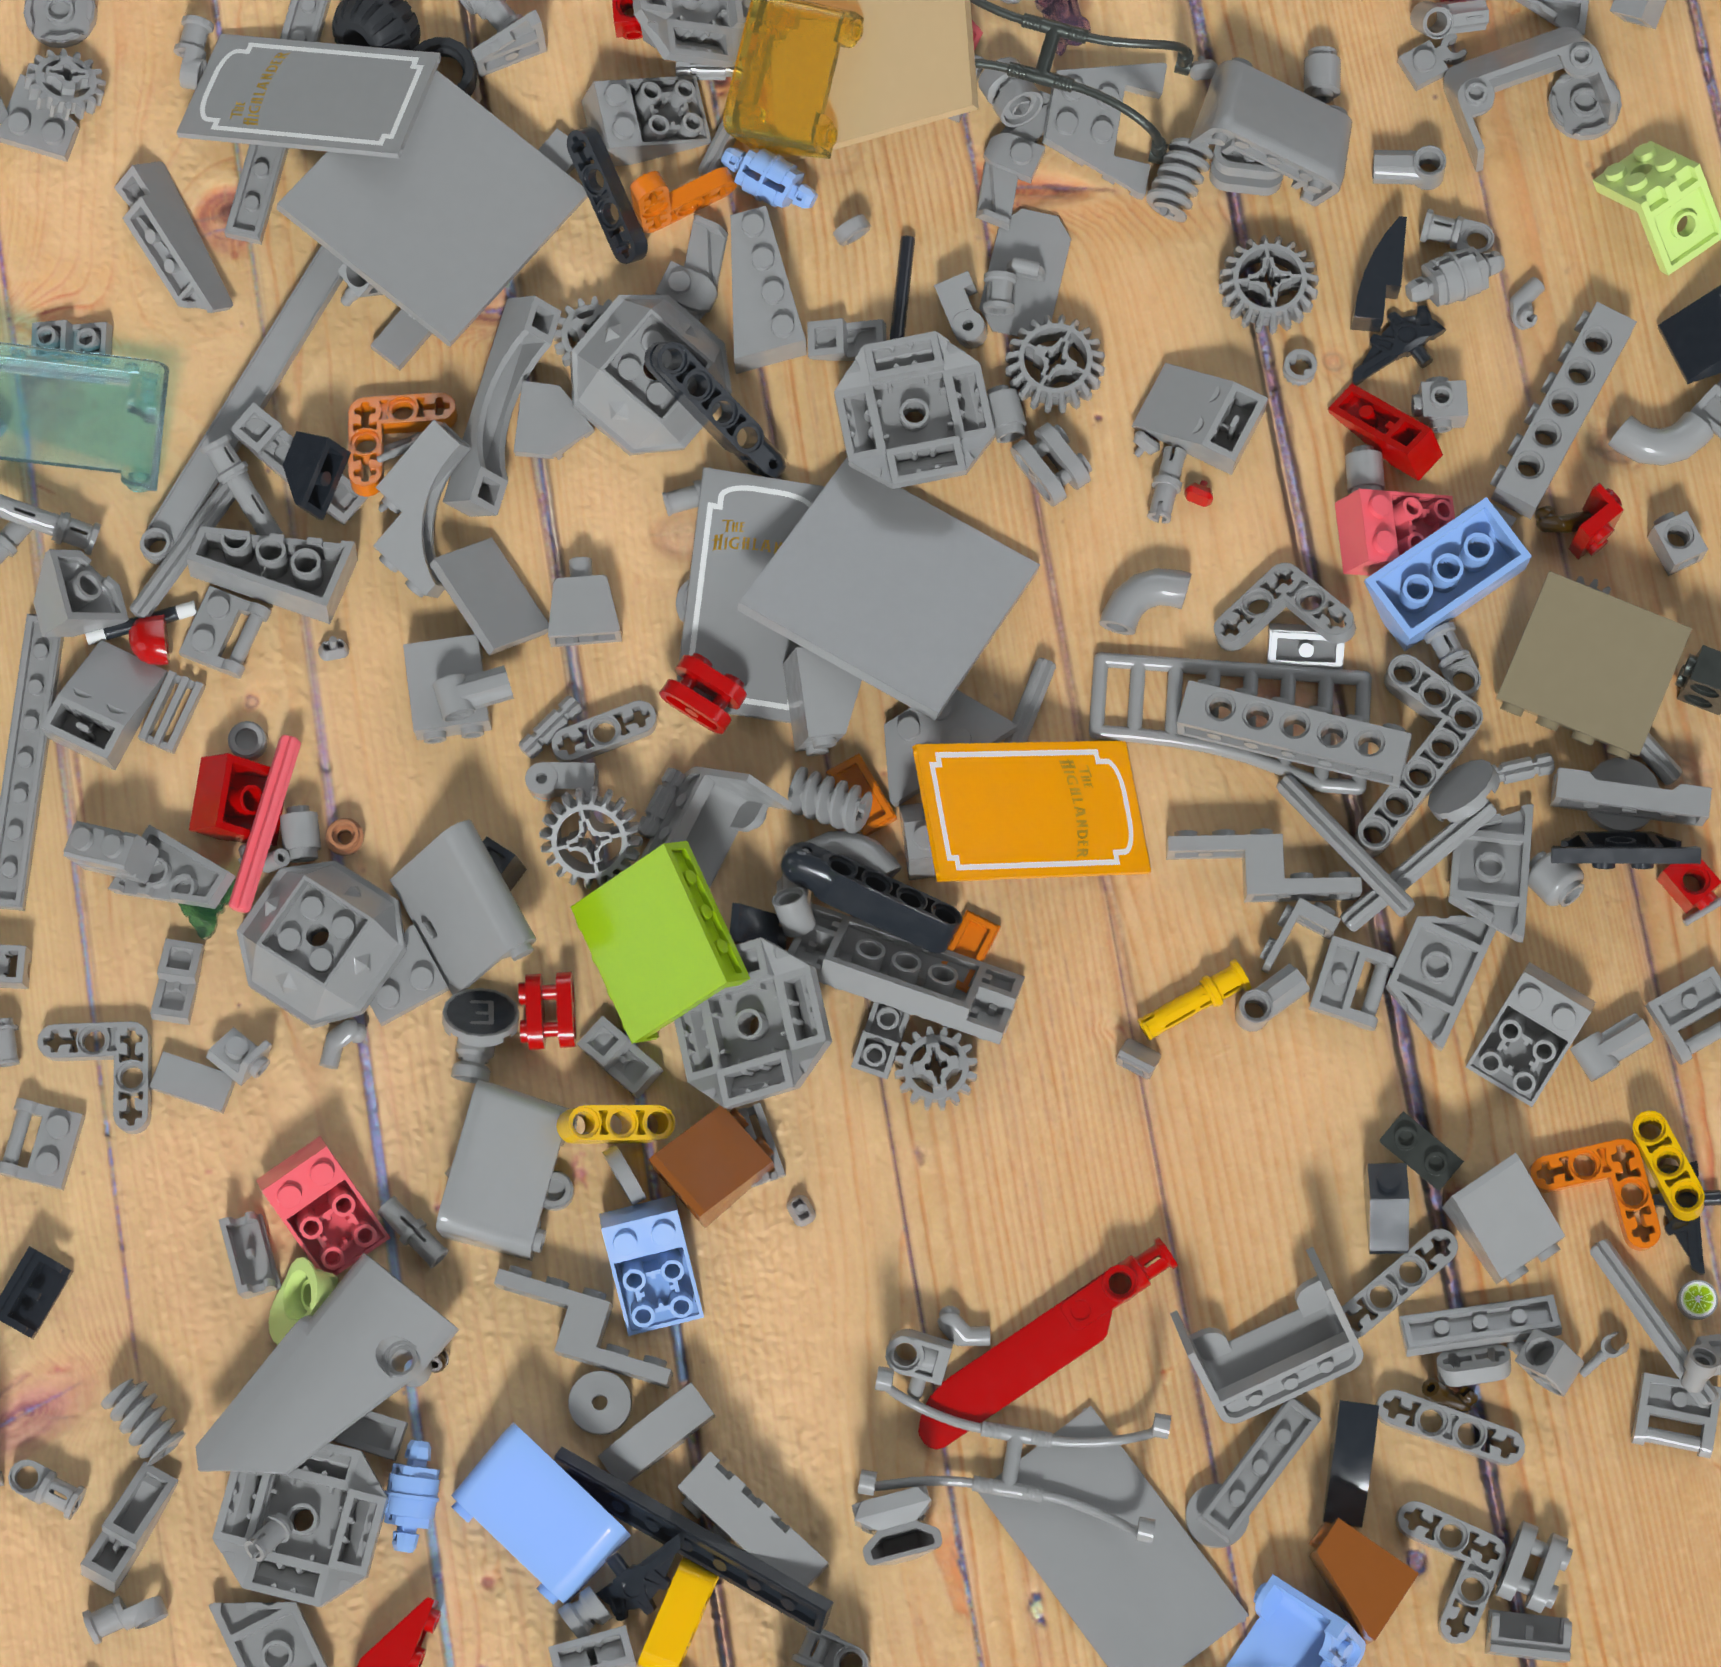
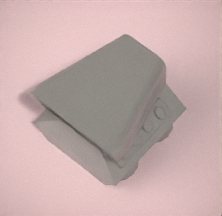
M926 1485L875 1497L852 1505L855 1526L868 1534L874 1535L863 1547L864 1559L868 1565H896L918 1559L941 1546L942 1536L940 1530L937 1527L921 1522L928 1514L932 1503Z

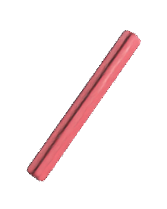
M282 735L279 738L228 903L229 907L234 911L248 913L251 910L301 747V742L296 737Z

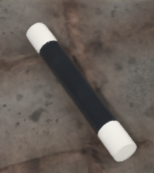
M193 600L154 611L151 616L164 614L167 624L195 616L197 608ZM129 618L125 623L86 633L88 645L99 643L100 640L106 641L129 634L133 623L139 618Z

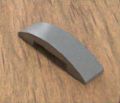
M253 402L229 431L256 457L288 483L283 462L293 437L282 428L278 421ZM342 474L327 514L345 525L368 497L356 494L352 490L350 480Z

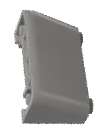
M1235 57L1232 60L1224 61L1216 67L1188 144L1203 152L1207 150L1210 144L1223 146L1221 152L1226 155L1235 150L1293 179L1291 187L1297 190L1303 187L1300 200L1316 207L1340 191L1345 176L1352 119L1348 116L1345 109L1335 105H1327L1253 68L1249 61Z
M482 1080L477 1081L437 1217L436 1229L443 1238L530 1261L533 1259L534 1252L541 1253L546 1238V1230L541 1229L540 1217L560 1146L562 1147L565 1143L559 1136L556 1125L559 1116L564 1111L569 1110V1108ZM576 1118L573 1119V1126L575 1130L578 1122V1119Z

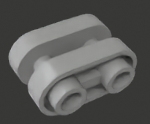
M1215 145L1209 179L1217 189L1226 192L1260 196L1272 195L1280 189L1283 174L1235 150L1226 155L1221 152L1223 146Z
M1047 422L1034 431L1037 440L1035 445L1032 446L1028 441L1022 439L1012 446L1010 451L1019 468L1046 502L1054 507L1067 498L1063 486L1069 483L1074 489L1079 490L1091 481L1089 473L1092 471L1088 460L1081 453L1076 455L1068 445L1070 441L1065 431L1058 424L1053 427ZM1047 455L1059 472L1054 475L1043 461V456Z
M1522 1521L1497 1583L1495 1595L1511 1601L1516 1591L1527 1595L1525 1607L1541 1613L1545 1607L1551 1609L1554 1605L1559 1591V1586L1554 1585L1558 1571L1566 1570L1573 1549L1567 1547V1538L1555 1533L1550 1535L1547 1543L1536 1539L1538 1526ZM1530 1554L1541 1558L1533 1580L1523 1576Z

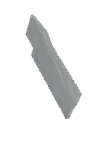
M158 161L132 165L114 187L130 207L122 219L178 307L205 309L207 313L226 311L232 308L233 302L165 164Z

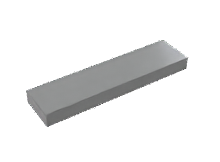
M1554 1295L1399 1316V1326L1407 1357L1527 1340L1533 1329H1538L1551 1336L1561 1335L1562 1333Z
M1296 1398L1284 1402L1197 1517V1520L1225 1542L1229 1543L1322 1418Z

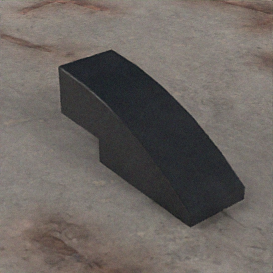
M1399 216L1375 248L1362 277L1353 308L1350 330L1380 332L1384 320L1385 298H1398L1402 283L1407 217Z
M1339 1400L1336 1405L1323 1523L1326 1521L1331 1524L1339 1518L1352 1527L1362 1528L1379 1405Z

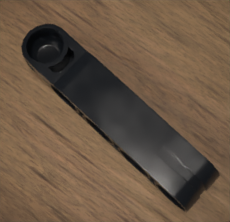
M656 342L648 347L644 357L648 370L725 450L734 453L755 474L775 479L781 476L786 468L785 459L782 454L764 436L760 425L683 345L676 342ZM665 350H669L672 356V361L668 368H665L662 364V354ZM691 376H694L697 388L691 395L687 389V382ZM718 402L721 405L722 414L716 421L713 417L712 409L715 403ZM743 428L747 438L744 445L740 446L737 436Z
M811 842L795 843L788 847L783 854L780 865L784 876L788 880L812 891L820 901L933 953L945 952L962 923L960 912L950 904L846 856L834 854ZM802 849H808L810 853L804 852Z

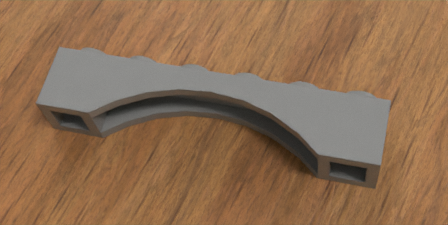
M535 295L508 298L463 436V440L471 449L453 470L445 492L443 503L469 517L498 515L508 484L505 469V444L511 415L521 392L522 381L527 380L540 358L551 346L562 313L561 310Z

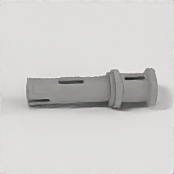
M230 434L215 440L201 449V453L209 457L217 470L219 483L222 482L223 485H228L257 535L282 534L283 532L275 522L247 474L249 470L247 462L240 460L230 441L232 438Z
M0 494V518L52 536L51 540L55 541L54 543L60 545L64 542L84 549L85 554L91 555L101 524L95 523L91 525L71 518V513L61 512L58 515Z

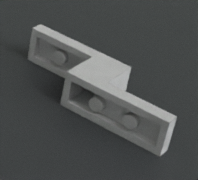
M1221 829L1213 831L1212 835L1198 836L1196 831L1181 830L1174 832V836H1168L1166 860L1242 858L1244 903L1295 902L1299 898L1306 901L1358 900L1362 893L1361 877H1352L1350 872H1332L1328 874L1329 878H1313L1312 873L1299 872L1291 874L1290 878H1285L1283 834H1273L1272 829H1254L1250 831V834L1235 835L1234 830Z
M510 1265L509 1271L498 1269L494 1281L498 1289L567 1309L554 1349L558 1356L669 1389L673 1372L671 1369L665 1368L667 1361L645 1355L643 1361L628 1357L630 1350L613 1344H607L606 1350L600 1348L613 1309L611 1302L605 1300L607 1294L590 1288H584L583 1293L568 1289L570 1283L547 1276L546 1282L531 1278V1271Z

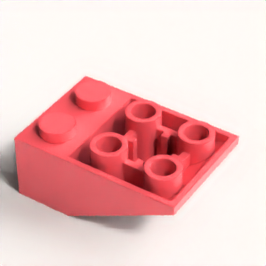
M1359 488L1335 502L1343 574L1371 576L1455 519L1453 497L1449 495Z
M321 1136L256 1179L262 1193L316 1269L333 1273L337 1276L353 1265L363 1253H370L391 1238Z

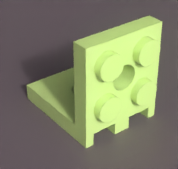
M1649 141L1639 145L1632 154L1620 162L1608 166L1604 173L1592 180L1598 193L1638 213L1659 270L1668 276L1721 240V219L1700 164L1657 143ZM1687 215L1685 228L1677 232L1678 222Z

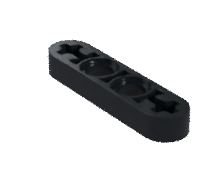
M593 127L572 131L567 138L568 153L615 258L623 264L642 260L648 251L647 240L602 137ZM597 170L603 175V188L596 180ZM612 203L618 209V221L611 214Z

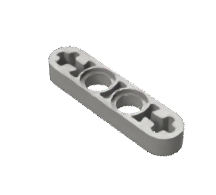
M1435 1229L1429 1232L1410 1248L1408 1253L1403 1254L1342 1306L1345 1313L1349 1316H1354L1363 1308L1356 1303L1359 1299H1362L1366 1309L1376 1316L1374 1320H1371L1369 1314H1366L1358 1322L1361 1330L1357 1332L1353 1329L1357 1339L1369 1332L1455 1257L1458 1243L1451 1232L1444 1229ZM1434 1238L1438 1242L1443 1239L1446 1240L1449 1244L1445 1249L1448 1256L1445 1257L1441 1253L1437 1254L1428 1262L1435 1267L1433 1270H1429L1425 1260L1415 1254V1252L1420 1250L1424 1256L1434 1246L1431 1239ZM1405 1262L1416 1263L1421 1269L1419 1281L1415 1283L1405 1282L1399 1273L1400 1266ZM1375 1287H1385L1390 1291L1392 1301L1388 1307L1379 1308L1371 1302L1370 1293Z
M1393 1389L1382 1394L1376 1402V1405H1379L1378 1419L1381 1423L1502 1466H1509L1519 1461L1525 1452L1524 1440L1518 1432L1421 1397ZM1393 1398L1399 1399V1407L1408 1411L1412 1410V1403L1419 1405L1413 1416L1412 1426L1405 1423L1410 1416L1398 1413L1394 1419L1388 1417L1389 1410L1383 1407V1403H1390ZM1433 1410L1441 1416L1442 1426L1437 1432H1428L1421 1426L1420 1417L1424 1411ZM1470 1423L1477 1427L1480 1435L1475 1445H1465L1459 1440L1458 1429L1462 1424ZM1487 1429L1494 1432L1490 1438L1491 1440L1502 1442L1506 1437L1511 1438V1446L1516 1448V1453H1510L1506 1458L1500 1456L1501 1449L1493 1445L1487 1446V1452L1481 1451L1482 1446L1487 1440Z

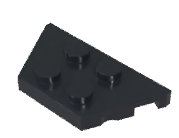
M1576 831L1571 834V837L1563 839L1561 846L1551 847V863H1592V867L1597 869H1613L1615 864H1630V867L1635 869H1652L1654 864H1701V847H1681L1682 841L1668 838L1652 831Z

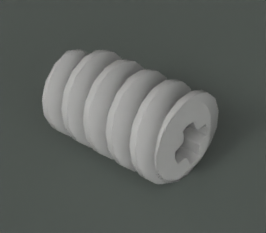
M1182 137L1175 138L1170 142L1169 151L1165 153L1163 158L1164 164L1159 166L1158 176L1154 178L1152 189L1146 195V201L1154 211L1169 220L1181 223L1186 222L1187 215L1180 209L1189 210L1193 206L1192 201L1187 197H1196L1198 195V189L1192 184H1203L1204 177L1199 172H1207L1210 168L1208 162L1203 158H1213V152L1209 147L1203 152L1188 144L1190 138Z
M800 767L796 771L788 791V800L793 803L790 809L793 814L804 815L810 820L817 819L822 824L830 823L836 829L844 828L846 832L853 834L860 831L866 824L872 807V792H867L861 797V786L854 785L848 793L847 781L841 780L835 787L833 776H827L822 782V775L818 771H814L808 778V769L806 767Z
M129 1379L112 1390L102 1400L101 1406L104 1409L113 1408L110 1418L114 1422L123 1420L119 1430L123 1434L132 1432L128 1442L132 1446L141 1445L138 1455L142 1459L151 1457L147 1463V1466H151L174 1450L186 1433L182 1430L171 1434L170 1429L176 1420L171 1418L162 1422L160 1418L167 1408L165 1406L155 1409L151 1407L158 1397L156 1393L145 1397L142 1395L148 1386L147 1381L134 1384L133 1379Z

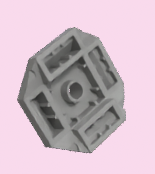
M633 0L634 16L641 25L643 41L656 48L664 60L729 68L770 27L769 17L763 8L761 0Z
M618 295L570 352L573 408L629 456L683 450L703 427L658 380L649 379L644 374L645 352L653 343H680L729 394L732 393L725 343L669 295ZM665 350L662 354V364L665 368H668L671 364L672 356L669 350ZM691 376L687 382V389L692 395L697 388L694 376ZM718 402L713 406L712 414L721 406Z
M937 331L863 345L855 357V361L834 391L849 466L892 489L967 475L995 438V429L980 363L963 350L951 344L947 338ZM915 411L921 413L924 419L920 422L912 423L906 420L905 416Z
M337 861L280 868L236 930L248 986L313 1029L328 1025L331 1022L364 1014L407 951L399 901ZM323 931L329 933L325 944L321 946L312 945V939L317 933Z
M761 937L735 945L750 976L749 980L739 986L724 988L674 1020L687 1082L727 1109L799 1089L832 1043L816 967ZM755 1017H757L759 1020V1027L754 1034H752L750 1031L751 1021Z
M328 1443L289 1475L230 1472L212 1539L223 1554L242 1588L322 1608L368 1578L389 1498L362 1451ZM302 1510H310L314 1517L312 1526L308 1530L298 1531L294 1524L296 1515ZM277 1513L286 1515L293 1524L291 1538L285 1543L280 1542L261 1562L255 1561V1557L253 1559L250 1558L244 1549V1543L264 1526V1521L269 1515Z

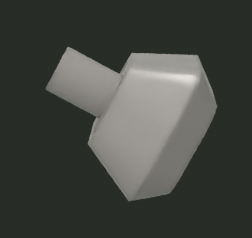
M1199 56L1198 61L1192 63L1190 77L1196 81L1212 79L1218 65L1212 59L1205 60L1204 56Z
M1142 430L1135 432L1133 442L1139 446L1134 452L1137 457L1140 458L1144 451L1152 455L1160 450V443Z
M335 636L329 638V641H324L319 646L318 653L322 660L331 661L347 657L349 649L343 639H337Z
M797 1195L788 1201L787 1210L797 1226H806L814 1221L816 1213L806 1196Z

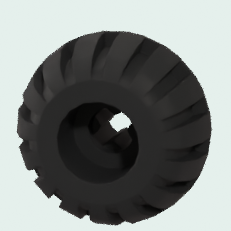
M342 0L337 6L332 20V32L336 44L413 50L420 42V25L418 24L415 12L411 11L412 7L404 0Z

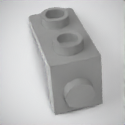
M1299 898L1295 907L1288 904L1277 925L1283 927L1278 939L1275 940L1270 937L1260 955V958L1265 960L1262 971L1267 974L1270 972L1296 922L1330 940L1341 920L1334 916L1336 912L1321 902H1315L1313 905L1302 898Z

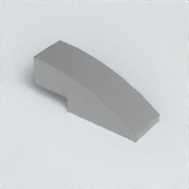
M691 1382L628 1430L598 1457L611 1475L628 1484L683 1444L685 1439L714 1419L715 1414Z
M144 1461L103 1523L102 1532L81 1562V1575L115 1594L158 1523L178 1484V1479L152 1465L147 1466V1462Z

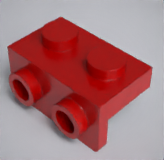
M1600 483L1592 488L1582 508L1583 511H1589L1592 517L1579 527L1568 548L1578 560L1587 552L1591 556L1595 555L1609 542L1607 538L1615 531L1614 528L1624 511L1618 495L1609 488L1605 489Z

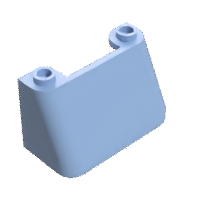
M514 1422L502 1433L451 1495L456 1500L451 1507L467 1523L474 1517L541 1582L536 1589L553 1605L558 1599L563 1604L569 1603L604 1566L605 1560L615 1554L632 1536Z
M1272 1574L1268 1582L1260 1585L1254 1595L1255 1611L1259 1619L1226 1667H1357L1364 1655L1366 1643L1347 1621Z

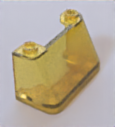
M751 0L724 108L723 124L726 132L752 149L758 148L761 150L765 148L775 154L830 159L833 146L837 142L838 133L833 121L824 113L840 47L852 48L857 44L863 34L864 18L854 11L804 0Z

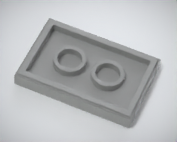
M493 538L434 558L431 562L430 567L489 656L547 634L548 621Z

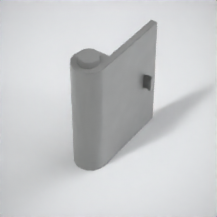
M471 820L459 822L443 831L390 879L452 995L466 990L500 960L511 957L513 961H516L534 950L531 945L536 942V937Z

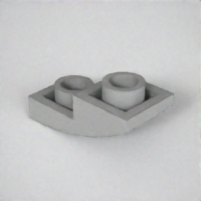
M67 320L32 323L31 358L38 361L67 363L111 361L113 326L108 322L72 325Z
M874 1002L851 1067L888 1079L911 1015L893 1007Z

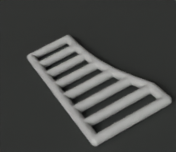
M1099 652L1094 656L1089 735L1092 739L1135 742L1210 753L1247 763L1282 777L1290 774L1301 785L1322 793L1362 795L1366 791V779L1354 776L1351 779L1329 778V770L1314 767V774L1291 765V761L1275 759L1270 756L1177 734V719L1181 709L1183 673L1204 674L1207 680L1214 681L1219 685L1221 676L1243 677V688L1251 690L1258 694V678L1281 680L1280 697L1291 700L1294 705L1296 681L1319 683L1317 706L1328 709L1331 714L1334 684L1356 685L1355 715L1364 717L1370 723L1372 676L1367 671ZM1108 668L1131 669L1127 727L1104 725ZM1146 670L1168 672L1165 731L1142 728ZM1219 707L1211 711V714L1216 718L1219 715ZM1256 716L1248 720V723L1253 727H1256ZM1294 724L1289 725L1285 729V732L1293 736ZM1331 733L1322 737V740L1328 745H1331ZM1369 742L1359 746L1360 750L1368 754Z

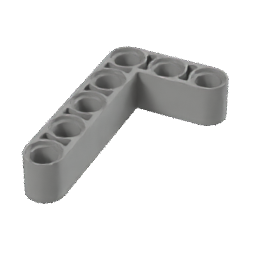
M1407 654L1398 655L1391 660L1384 676V684L1393 696L1434 725L1435 728L1405 765L1400 788L1389 785L1363 818L1355 833L1354 839L1371 857L1379 856L1386 850L1435 785L1471 742L1483 721L1482 709L1475 701L1417 658ZM1398 669H1405L1411 674L1412 680L1401 682L1396 679L1393 672ZM1429 691L1436 692L1441 696L1443 702L1439 705H1432L1425 700L1424 694ZM1458 714L1469 716L1472 719L1473 726L1468 728L1459 726L1454 716ZM1437 742L1446 744L1450 749V755L1443 757L1435 754L1432 745ZM1414 771L1422 772L1427 777L1428 783L1422 786L1416 785L1410 780L1409 774ZM1391 800H1397L1404 805L1405 812L1399 815L1393 814L1387 809L1386 803ZM1367 829H1375L1381 834L1383 839L1380 843L1372 844L1364 838L1363 832Z

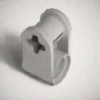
M806 1626L805 1629L808 1632L798 1654H793L791 1660L805 1667H841V1662L845 1656L857 1654L862 1659V1667H871L868 1656L859 1647L840 1639L839 1636L823 1629L821 1634ZM818 1640H820L814 1655L811 1657Z

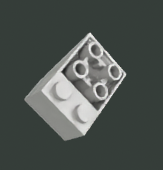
M696 75L593 81L581 101L587 127H593L599 132L614 166L633 165L708 145L712 142Z
M1165 363L1132 427L1139 431L1142 430L1149 436L1174 448L1180 447L1187 454L1232 475L1265 413L1268 398L1234 381Z
M100 640L59 692L40 728L48 739L116 770L168 671L156 665L140 661L135 655Z
M1529 962L1467 1063L1466 1068L1533 1107L1591 1014L1596 1002Z

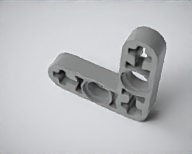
M1280 563L1272 567L1217 619L1214 625V633L1221 648L1228 651L1240 650L1286 607L1323 638L1334 644L1349 641L1355 634L1356 625L1353 613L1349 608L1295 565ZM1282 578L1287 581L1291 578L1292 584L1288 586L1283 583L1279 586L1278 580ZM1275 592H1276L1277 599H1274V597H1273V594H1274ZM1316 596L1322 600L1320 606L1314 610H1306L1301 606L1307 597ZM1256 600H1264L1269 604L1268 608L1259 614H1254L1248 610L1251 603ZM1329 612L1330 618L1337 623H1341L1344 620L1345 627L1341 629L1339 626H1335L1332 629L1331 622L1326 616ZM1240 615H1243L1245 619L1241 621ZM1228 628L1231 630L1238 628L1239 633L1237 635L1232 633L1226 635L1225 630Z
M132 1021L48 1025L42 1029L38 1035V1048L45 1057L52 1061L114 1060V1121L121 1130L128 1134H138L147 1129L151 1121V1088L149 1086L152 1081V1040L150 1033L143 1025ZM95 1031L103 1033L105 1037L103 1047L95 1052L88 1051L84 1045L87 1035ZM131 1031H135L139 1037L143 1038L142 1042L135 1044V1055L138 1058L143 1057L142 1062L133 1059L122 1062L123 1057L131 1058V1049L127 1043L123 1042L124 1039L130 1038ZM73 1032H77L76 1045L78 1052H74V1047L71 1044L60 1045L58 1052H54L47 1045V1041L54 1040V1034H59L63 1040L68 1041L75 1040ZM130 1068H138L143 1073L142 1082L135 1088L125 1087L122 1081L123 1074ZM143 1094L142 1100L135 1098V1109L142 1113V1117L136 1118L134 1125L130 1126V1123L123 1118V1114L130 1112V1100L127 1098L122 1099V1095L135 1097Z
M1418 1501L1408 1502L1400 1507L1396 1514V1526L1400 1533L1463 1562L1439 1617L1438 1631L1441 1637L1448 1643L1455 1645L1465 1643L1475 1633L1506 1558L1505 1545L1497 1536ZM1415 1509L1421 1511L1420 1519L1430 1524L1433 1522V1516L1439 1518L1440 1521L1432 1532V1540L1425 1537L1429 1529L1423 1526H1416L1414 1530H1410L1408 1528L1409 1521L1404 1518V1514H1411ZM1445 1525H1454L1460 1530L1462 1539L1457 1547L1450 1548L1441 1542L1440 1531ZM1470 1533L1476 1535L1472 1542L1473 1544L1484 1547L1488 1542L1494 1545L1492 1551L1498 1554L1497 1559H1490L1483 1563L1481 1561L1482 1554L1473 1549L1468 1551V1556L1463 1555L1461 1552L1469 1543ZM1475 1578L1480 1581L1483 1587L1480 1599L1471 1601L1463 1596L1461 1585L1465 1579ZM1454 1600L1465 1607L1476 1609L1474 1616L1470 1612L1465 1613L1462 1625L1467 1627L1466 1633H1458L1456 1637L1450 1634L1451 1627L1446 1625L1447 1619H1455L1461 1609L1453 1607Z

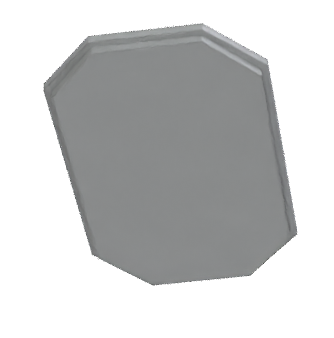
M1022 208L1012 215L1009 231L999 227L988 272L999 270L1016 274L1017 282L1013 285L1012 290L1014 314L1009 316H992L982 312L983 303L986 302L987 283H985L979 309L992 331L1018 337V330L1021 327L1031 331L1030 321L1033 319L1038 321L1040 325H1044V316L1048 314L1051 319L1053 318L1071 243V238L1058 216Z

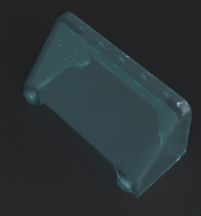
M0 342V460L121 473V482L129 490L140 493L147 492L148 490L157 491L169 379L168 366L155 360Z

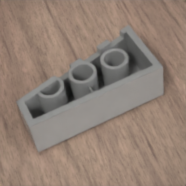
M762 206L730 215L733 338L736 374L807 355L805 335L767 207Z
M200 526L186 561L190 576L330 624L358 558L355 542L341 540V543L323 542V538L307 537V540L285 538L284 534L270 533L269 536L250 534L249 531Z
M709 1451L678 1485V1489L686 1497L681 1504L697 1519L702 1514L708 1517L714 1523V1526L710 1529L712 1533L728 1542H735L745 1552L809 1588L829 1566V1563L796 1531L783 1523L781 1518L760 1498H756L746 1484L735 1474L727 1471L719 1463L720 1460Z

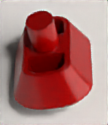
M1202 480L1200 484H1190L1184 491L1187 501L1202 507L1211 505L1213 502V492L1211 488L1207 487V481Z

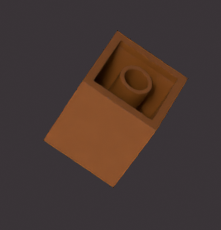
M721 1105L649 1158L656 1174L704 1228L710 1225L751 1189V1186L762 1179L764 1174L769 1173L774 1168V1163L770 1157L775 1153L760 1136L754 1140L746 1132L745 1128L749 1124L735 1108L728 1111Z
M1338 1518L1331 1524L1325 1521L1309 1542V1545L1314 1548L1309 1557L1351 1626L1364 1639L1365 1643L1369 1644L1377 1639L1419 1573Z

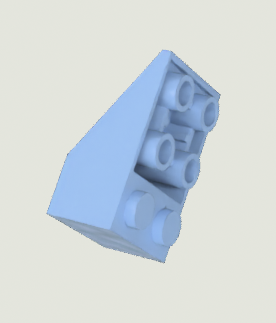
M675 1195L600 1213L601 1230L628 1336L704 1318Z

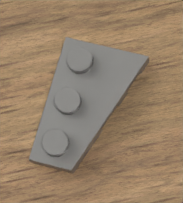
M148 825L141 837L159 849V854L149 880L144 884L115 877L108 887L115 894L216 909L236 876L153 826Z

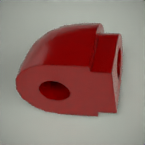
M164 614L136 620L129 630V643L134 655L140 661L147 664L168 665L170 663L169 641Z

